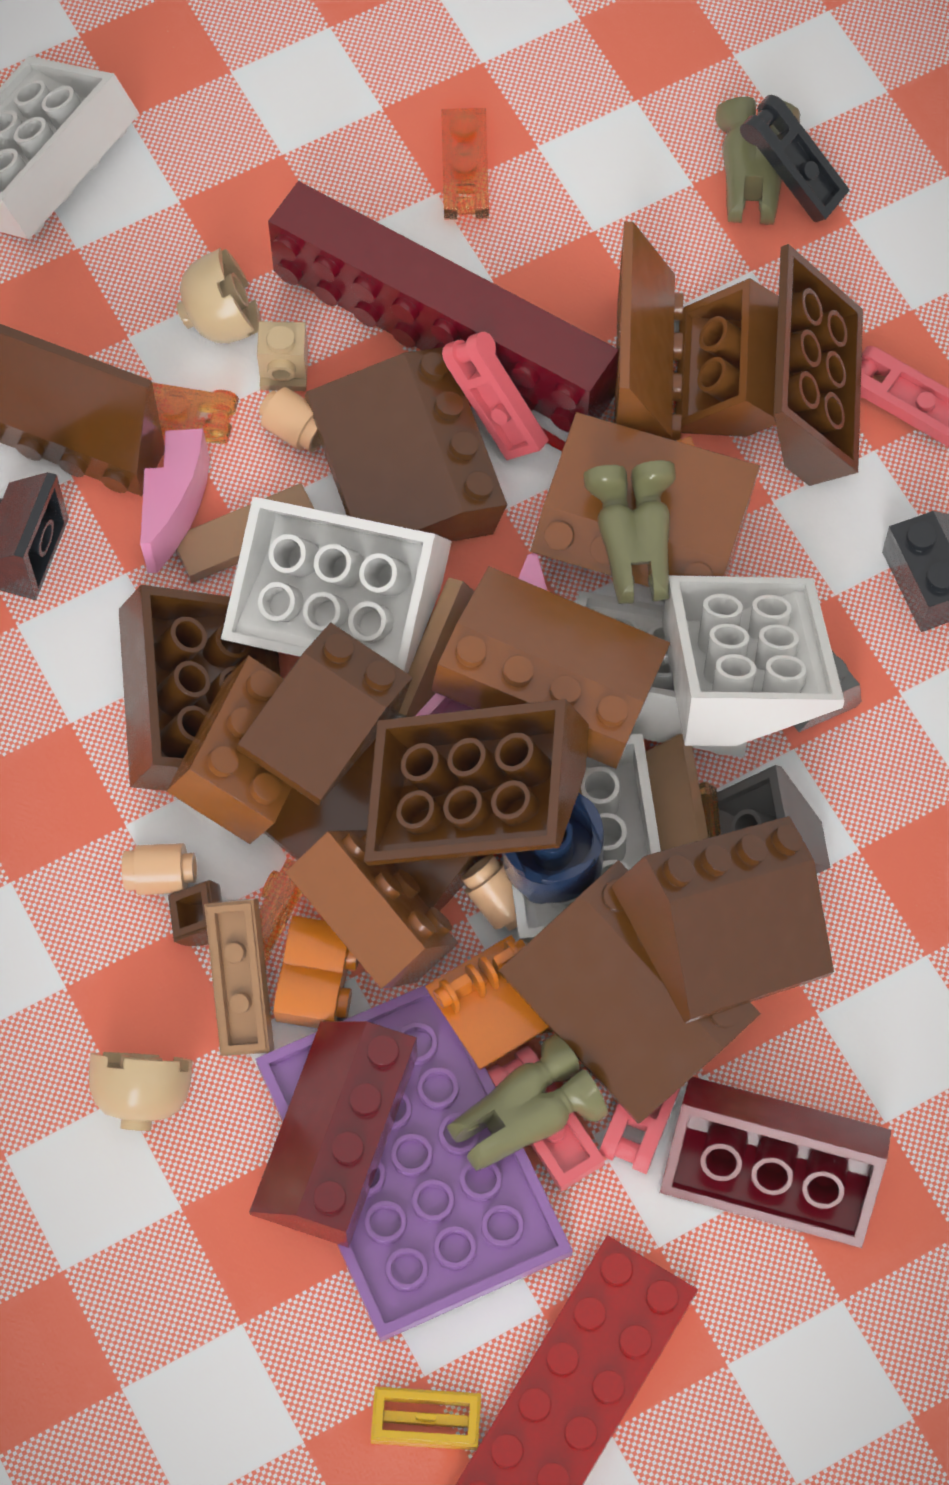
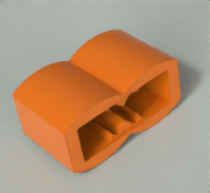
M292 915L274 1001L273 1013L276 1022L318 1028L321 1021H338V1018L347 1019L352 989L344 988L348 970L356 971L359 961L324 920Z

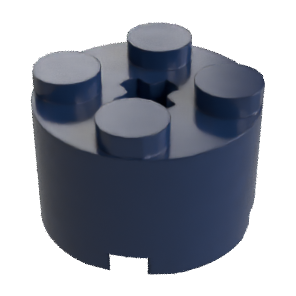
M578 793L560 848L502 853L503 866L507 877L513 886L524 894L528 900L536 904L566 902L577 898L601 876L604 862L602 819L594 804L580 793Z

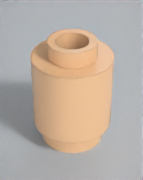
M283 387L277 392L271 391L264 398L259 408V414L262 416L261 426L298 450L304 448L310 452L317 450L321 442L317 434L313 412L305 398L287 387Z
M184 843L136 845L133 851L123 852L122 881L125 891L136 890L138 895L172 894L188 888V883L196 882L195 853H187Z
M493 854L487 855L471 866L462 876L461 880L467 886L465 893L494 929H500L505 926L511 931L517 928L512 883L506 875L503 861H498Z

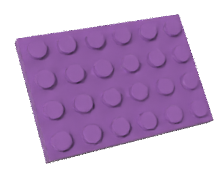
M426 985L343 1020L368 1021L417 1037L418 1057L349 1248L337 1244L380 1342L572 1256L573 1253L524 1148L476 1172L468 1161L467 1155L478 1143L491 1135L489 1130L485 1128L462 1142H456L451 1137L447 1126L488 1095L495 1086L486 1067L479 1070L426 990ZM316 1032L255 1058L257 1067L282 1123Z

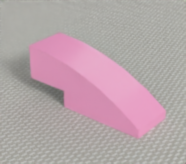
M203 429L165 431L164 467L145 468L140 545L148 573H158L174 554L189 531L200 507L207 484L210 461Z

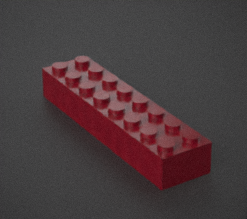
M298 181L268 220L273 269L283 281L290 285H301L314 292L325 304L330 306L338 305L353 313L361 323L370 327L377 326L387 331L400 344L409 348L414 346L420 350L440 348L456 340H464L466 342L469 336L479 332L489 333L495 341V355L529 409L551 419L553 424L562 431L569 433L576 412L600 419L614 399L619 349L312 187Z

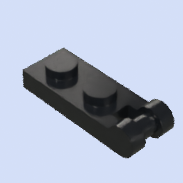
M767 95L758 105L757 115L749 116L741 125L740 133L747 142L758 147L814 222L826 220L850 189L784 101L775 95ZM771 125H774L778 130L779 134L777 136L770 128Z

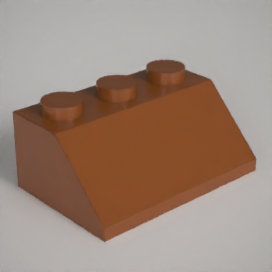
M751 278L683 307L682 321H679V333H683L682 360L677 361V373H682L681 401H676L675 414H681V433L747 437L776 425L774 418L779 296Z

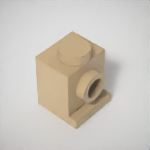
M259 321L257 359L260 374V390L279 391L281 388L287 387L292 391H306L308 369L306 322Z

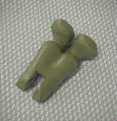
M748 96L726 100L716 108L715 121L722 131L728 133L722 144L726 174L728 222L742 223V214L746 201H759L760 224L774 225L782 179L758 147L747 142L740 133V127L751 115H756V101ZM784 101L800 122L801 114L799 109L791 103ZM771 125L770 128L777 136L779 134L778 130L774 125Z
M655 460L641 463L632 469L631 483L636 500V509L634 510L628 507L627 471L623 466L603 465L585 471L583 474L585 488L603 503V508L598 514L597 521L607 552L618 604L634 603L635 581L631 565L647 564L648 585L653 602L669 599L668 544L670 513L667 505L661 502L660 498L662 493L676 479L675 464L670 461Z
M554 1034L542 1043L540 1061L525 1063L516 1068L488 1095L447 1126L451 1137L456 1142L465 1141L485 1128L491 1133L489 1137L478 1143L467 1155L468 1161L476 1172L526 1146L558 1133L565 1127L569 1114L572 1112H578L585 1120L591 1122H598L608 1115L606 1103L591 1075L584 1069L579 1072L578 1058L569 1045ZM567 1081L562 1087L553 1092L546 1093L547 1087L554 1082Z

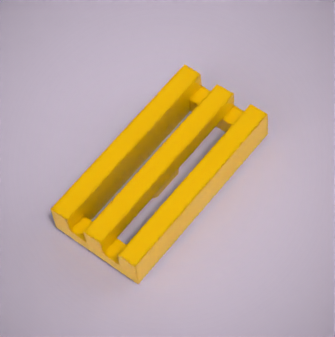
M375 1386L371 1444L477 1450L481 1393ZM386 1401L470 1407L469 1416L384 1410V1403ZM383 1423L468 1428V1435L383 1430Z

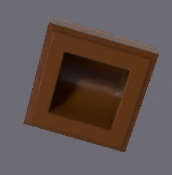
M211 880L168 895L174 942L185 946L209 945L204 904L222 901L220 885Z

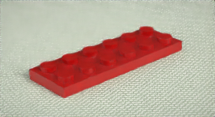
M607 1235L456 1485H584L697 1295L698 1289Z

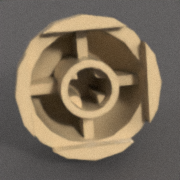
M221 248L202 256L190 264L184 272L180 284L182 301L177 303L176 307L186 328L195 327L201 336L214 343L229 344L257 333L259 321H261L256 300L249 303L244 289L249 286V283L236 260L226 249L221 251Z
M103 1052V1055L90 1053V1092L95 1104L104 1114L121 1119L120 1129L151 1131L152 1121L170 1118L181 1109L186 1101L191 1085L193 1060L174 1057L173 1061H163L159 1055Z

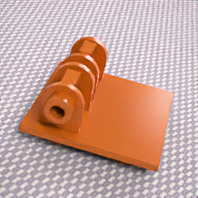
M509 935L425 986L479 1070H482L549 1029L547 1024L498 972L526 945L522 939L515 941L512 935Z

